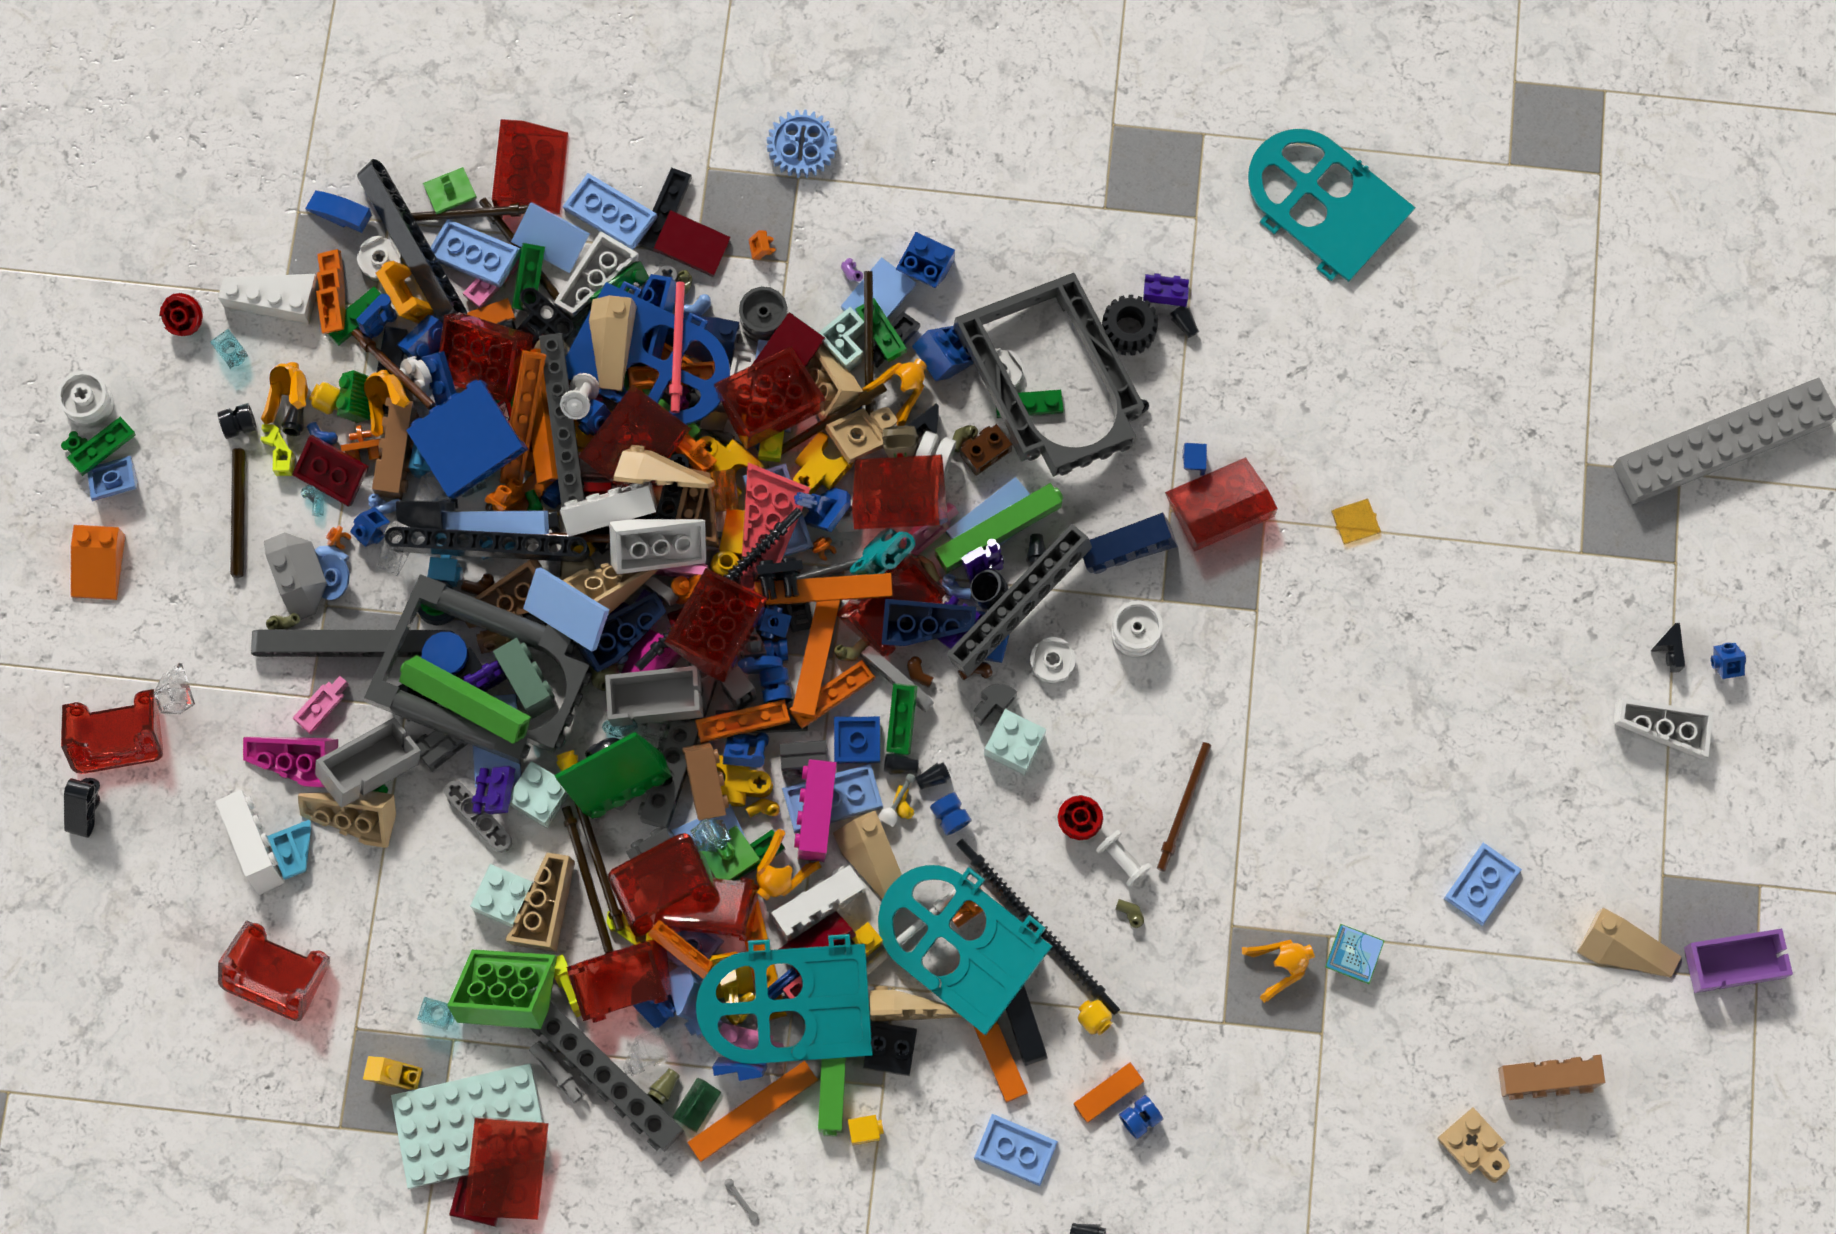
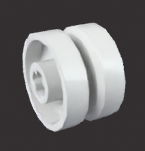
M79 371L72 373L64 378L58 387L57 399L59 406L69 419L78 426L93 427L100 425L112 413L114 405L112 393L101 378L92 372Z
M926 431L914 457L911 477L922 481L930 470L929 483L942 487L953 459L957 441L945 437L937 449L938 434Z
M1131 601L1122 605L1116 612L1111 627V639L1115 647L1123 654L1131 657H1140L1152 652L1158 645L1163 629L1162 618L1158 610L1151 604L1143 601Z

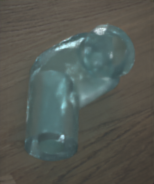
M312 485L302 488V497L309 499L313 503L312 515L323 516V494Z
M608 720L602 724L603 731L615 737H623L638 727L635 720H633V725L612 727Z

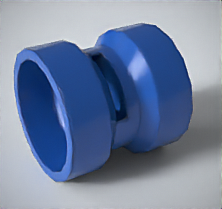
M787 638L779 639L776 642L764 640L767 656H777L783 661H789Z

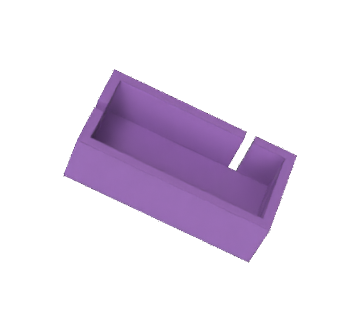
M1782 928L1693 942L1684 947L1694 993L1786 979L1793 975L1789 955L1783 954L1778 958L1776 955L1787 949Z

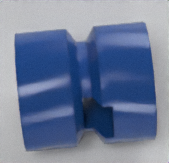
M774 667L759 673L761 687L765 688L762 691L764 704L784 699L786 704L793 701L791 687L787 686L790 682L788 668Z
M955 792L942 797L930 806L935 818L941 819L940 826L946 836L961 830L972 821L966 809L960 808L962 803Z
M1146 1095L1134 1103V1108L1128 1107L1118 1115L1135 1139L1144 1135L1148 1131V1126L1154 1127L1163 1120L1160 1111ZM1141 1112L1145 1115L1144 1119L1139 1115Z

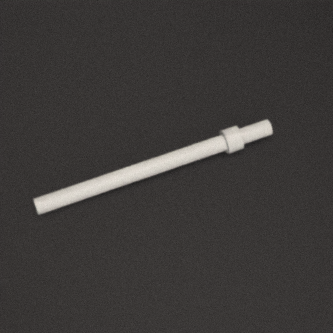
M954 888L942 900L938 899L933 903V907L929 911L934 915L941 914L955 895L956 889ZM919 918L896 938L900 946L904 945L927 924ZM885 949L866 964L867 975L890 957Z

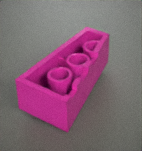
M809 759L808 766H803L802 779L806 780L805 789H800L799 802H803V810L798 811L797 825H801L800 834H795L794 847L798 848L797 859L825 861L837 762Z

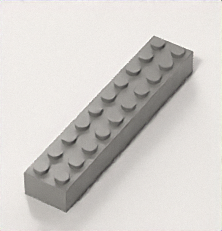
M1818 377L1621 456L1613 467L1632 505L1828 427L1836 421V408L1821 379Z

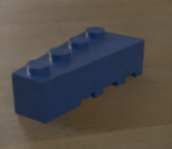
M1162 512L1090 539L1092 548L1083 557L1086 569L1090 573L1099 574L1106 571L1107 568L1121 566L1129 561L1176 548L1178 545L1170 522Z

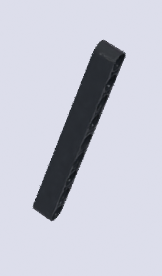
M372 159L358 172L357 177L437 319L448 330H452L467 316V310L386 168L380 161Z
M391 527L385 533V541L388 546L395 552L563 562H583L587 560L590 554L586 541L581 537L414 527ZM397 535L402 536L399 543H392L393 537ZM425 537L422 544H414L416 538ZM447 538L445 545L437 546L439 539ZM464 539H469V540H470V543H469L468 546H466V547H460V546H459V545H460V542H461L462 540H464ZM485 541H493L490 548H482ZM508 542L516 543L513 549H505V545ZM531 543L538 544V548L536 550H527L528 546ZM554 544L561 545V549L558 552L553 553L550 551ZM581 545L584 547L581 553H573V549L576 546Z

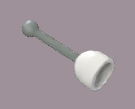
M913 774L906 776V782L892 807L884 808L878 815L881 821L892 827L895 825L898 817L895 809L910 783L915 781Z

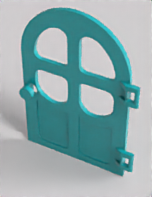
M1290 129L1279 132L1259 146L1250 162L1248 172L1249 189L1257 206L1266 214L1259 223L1274 235L1282 227L1322 260L1316 269L1330 281L1339 274L1349 282L1416 208L1372 173L1367 165H1362L1361 160L1357 161L1333 140L1316 131ZM1294 143L1314 145L1323 150L1324 157L1309 173H1303L1283 157L1282 151L1287 145ZM1333 164L1343 166L1351 174L1353 187L1350 193L1344 197H1333L1317 184L1318 179ZM1271 165L1278 167L1297 184L1295 189L1280 204L1273 203L1263 187L1262 173L1265 168ZM1305 194H1311L1326 207V219L1316 226H1302L1290 216V210ZM1268 219L1276 224L1274 228L1266 223ZM1325 265L1333 271L1331 275L1323 269Z
M925 865L911 869L892 883L882 899L878 914L879 935L883 939L882 944L890 957L980 1032L987 1035L1053 947L1041 937L1046 928L1030 915L1024 922L1020 921L981 890L980 887L985 879L970 867L966 869L963 875L951 868L940 865ZM970 874L978 880L976 884L968 879ZM928 880L945 881L955 887L956 893L941 914L934 915L913 897V891L919 883ZM966 901L976 903L983 909L986 915V927L983 934L971 941L964 939L950 927L951 920ZM901 908H907L928 926V931L911 952H906L902 949L894 931V916ZM1030 922L1039 928L1036 933L1028 927ZM940 937L951 943L960 954L958 967L952 973L945 976L934 975L924 967L922 961L923 957Z
M850 934L828 935L829 946L770 950L769 939L748 941V952L737 953L723 959L708 972L702 981L696 1000V1016L701 1033L709 1045L719 1054L730 1060L746 1064L872 1056L865 944L850 945ZM845 939V945L834 946L833 940ZM765 944V950L754 951L753 945ZM790 964L797 969L801 975L803 986L801 992L795 998L772 1000L768 997L766 971L770 965ZM743 966L753 968L756 993L753 1001L721 1003L717 999L716 988L727 974ZM795 1011L803 1017L805 1031L797 1044L791 1047H775L771 1044L769 1023L771 1013ZM724 1015H756L758 1046L749 1050L731 1044L718 1030L719 1019Z

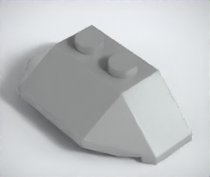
M282 533L265 540V555L280 596L289 614H298L300 620L316 614L327 581L312 542L288 533Z

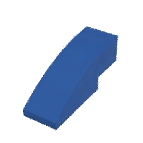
M315 190L305 208L307 211L343 228L347 226L360 233L364 231L372 217L370 208L317 190Z

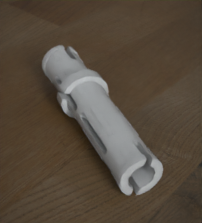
M541 1040L530 1047L529 1051L557 1083L556 1086L562 1089L574 1104L585 1096L582 1089L572 1079V1074L567 1073Z

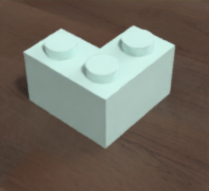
M849 307L818 333L826 338L822 344L850 372L863 361V352L853 341L864 333V321Z

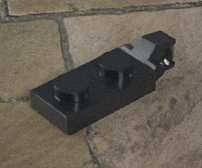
M902 312L891 324L904 345L921 327L919 322L905 312ZM875 343L873 347L874 367L878 368L886 358Z

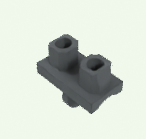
M744 623L741 626V631L735 632V639L740 649L741 658L752 657L758 659L759 657L767 656L755 623Z

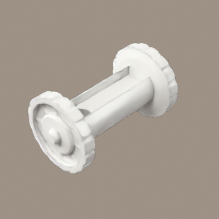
M580 373L573 377L570 382V391L566 392L560 400L561 411L565 416L577 420L582 419L588 414L590 400L592 398L595 399L600 390L599 382L596 378L587 373Z
M1117 830L1109 837H1106L1096 851L1099 854L1107 851L1130 876L1126 882L1130 887L1139 879L1141 880L1152 866L1149 863L1143 866L1139 864L1118 840L1122 833L1120 830Z

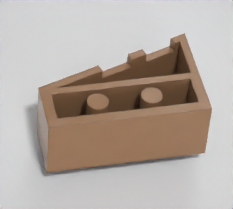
M691 469L707 478L712 479L711 474L709 472ZM683 487L676 519H704L706 546L719 548L713 487Z
M710 742L682 747L698 820L726 815L725 809L729 808L727 795H722L720 786H724L722 772H717L716 763H720L718 750H713Z

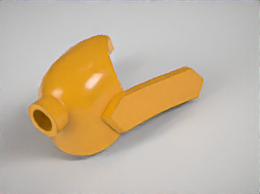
M918 358L914 362L894 364L876 380L863 387L862 390L863 392L866 390L869 392L878 385L886 383L892 378L893 374L900 376L902 380L900 389L903 392L910 389L914 390L896 414L897 426H904L912 407L923 391L924 370L927 365Z
M289 362L276 365L270 372V389L261 416V420L265 425L275 421L282 394L288 395L290 403L297 409L306 406L308 384L304 373L299 369V364Z
M387 370L371 374L364 384V391L368 398L371 433L376 437L383 434V404L386 402V397L391 398L393 404L403 408L410 403L402 383L394 374H389Z
M781 829L774 833L769 848L757 867L756 881L760 887L757 893L766 901L770 897H778L780 895L785 897L810 874L822 868L819 861L805 864L791 880L793 869L790 865L784 868L770 866L769 864L773 861L785 836V831Z
M1291 940L1262 946L1242 947V954L1251 957H1257L1280 949L1278 958L1273 962L1274 966L1283 967L1291 974L1290 977H1285L1277 984L1266 989L1260 996L1264 1003L1305 975L1309 960L1315 958L1310 944L1303 946L1299 943H1293Z

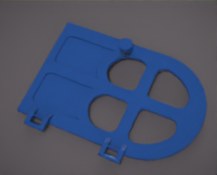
M624 281L620 288L606 282L598 298L609 295L632 298L637 305L626 370L631 365L641 363L657 370L659 377L649 396L644 399L624 391H620L617 394V391L600 389L598 394L665 425H688L700 421L711 414L721 403L727 392L730 382V363L722 344L713 334L705 330L708 321L693 313H689L686 320L683 319L682 358L691 342L698 341L702 343L713 357L715 363L713 376L708 380H703L681 369V382L700 391V401L694 407L682 410L679 413L663 410L658 404L669 382L672 380L673 351L667 360H661L644 350L643 339L650 330L658 326H667L674 330L675 315L639 298L642 289ZM626 288L634 290V295L626 292ZM590 312L566 355L569 380H572L577 374L587 373L598 381L589 324ZM692 319L701 322L700 326L691 323Z

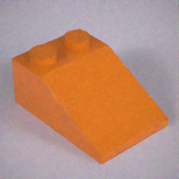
M73 526L71 541V597L117 600L125 534L119 527Z

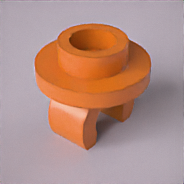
M341 526L337 528L332 527L326 536L328 539L327 544L329 546L334 544L340 550L345 549V546L340 543V538L344 537L350 540L352 537L346 532L342 533L343 527Z
M822 536L813 543V553H818L819 558L824 561L828 560L824 555L825 550L829 549L831 553H837L836 548L830 545L832 543L830 537L825 538Z

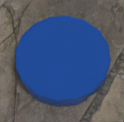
M440 632L432 635L425 642L422 648V658L455 675L464 668L468 660V650L464 640L459 635L452 632Z
M762 656L760 659L748 657L741 659L738 662V666L744 674H759L765 669L783 667V660L777 656Z

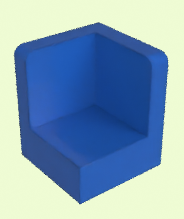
M1184 443L1182 458H1184L1183 468L1185 470H1200V476L1205 475L1207 444Z

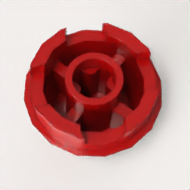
M176 293L165 299L160 307L159 316H161L162 322L165 325L164 328L168 332L177 336H189L200 328L204 312L202 305L197 299L184 293Z
M1083 795L1072 796L1065 800L1059 808L1057 816L1062 832L1068 837L1079 841L1095 836L1102 828L1104 820L1099 804L1092 798Z

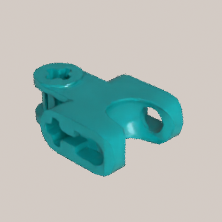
M891 528L883 529L864 548L863 556L851 566V574H884L887 569L895 568L913 550L915 546L913 536L904 531L897 533ZM890 534L892 538L885 541L886 536ZM906 538V546L904 548H899L898 546L901 543V539Z

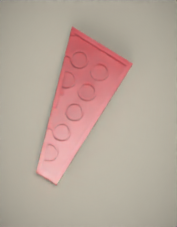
M748 463L742 556L746 557V552H751L752 547L756 548L755 544L761 543L760 539H765V534L769 535V530H774V525L777 522L781 523L796 507L802 511L803 506L795 504L794 496L798 492L809 494L811 488ZM798 519L787 529L788 532L784 536H779V541L775 540V545H770L771 549H766V554L762 553V557L757 558L756 563L752 562V567H747V572H742L739 605L756 612H761L763 605L756 606L755 582H753L752 572L756 565H760L759 562L773 560V563H781Z

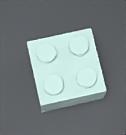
M1005 709L984 749V755L1025 775L1045 736L1046 729Z
M531 761L513 787L509 805L548 829L569 795L556 780L554 774Z
M490 864L470 907L477 913L513 928L514 920L517 914L520 913L525 902L524 899L527 893L530 892L533 882Z

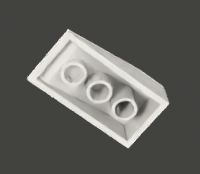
M630 519L609 522L611 565L617 574L706 563L704 519Z

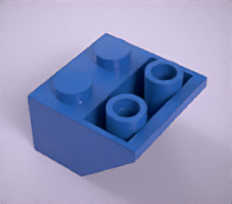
M915 232L896 270L936 288L949 272L955 260V250Z
M429 314L397 344L408 358L415 356L417 361L422 360L424 356L444 351L448 366L466 351L444 324Z
M953 326L927 330L912 345L919 358L926 363V368L935 381L949 379L974 364L968 350L963 348Z

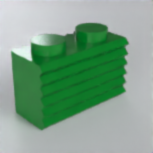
M354 370L342 373L339 379L340 395L336 401V407L338 408L337 416L355 423L370 420L368 398L364 391V384L369 377L368 375Z

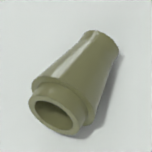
M668 1068L649 1087L650 1091L647 1095L660 1105H663L665 1101L668 1102L680 1075Z

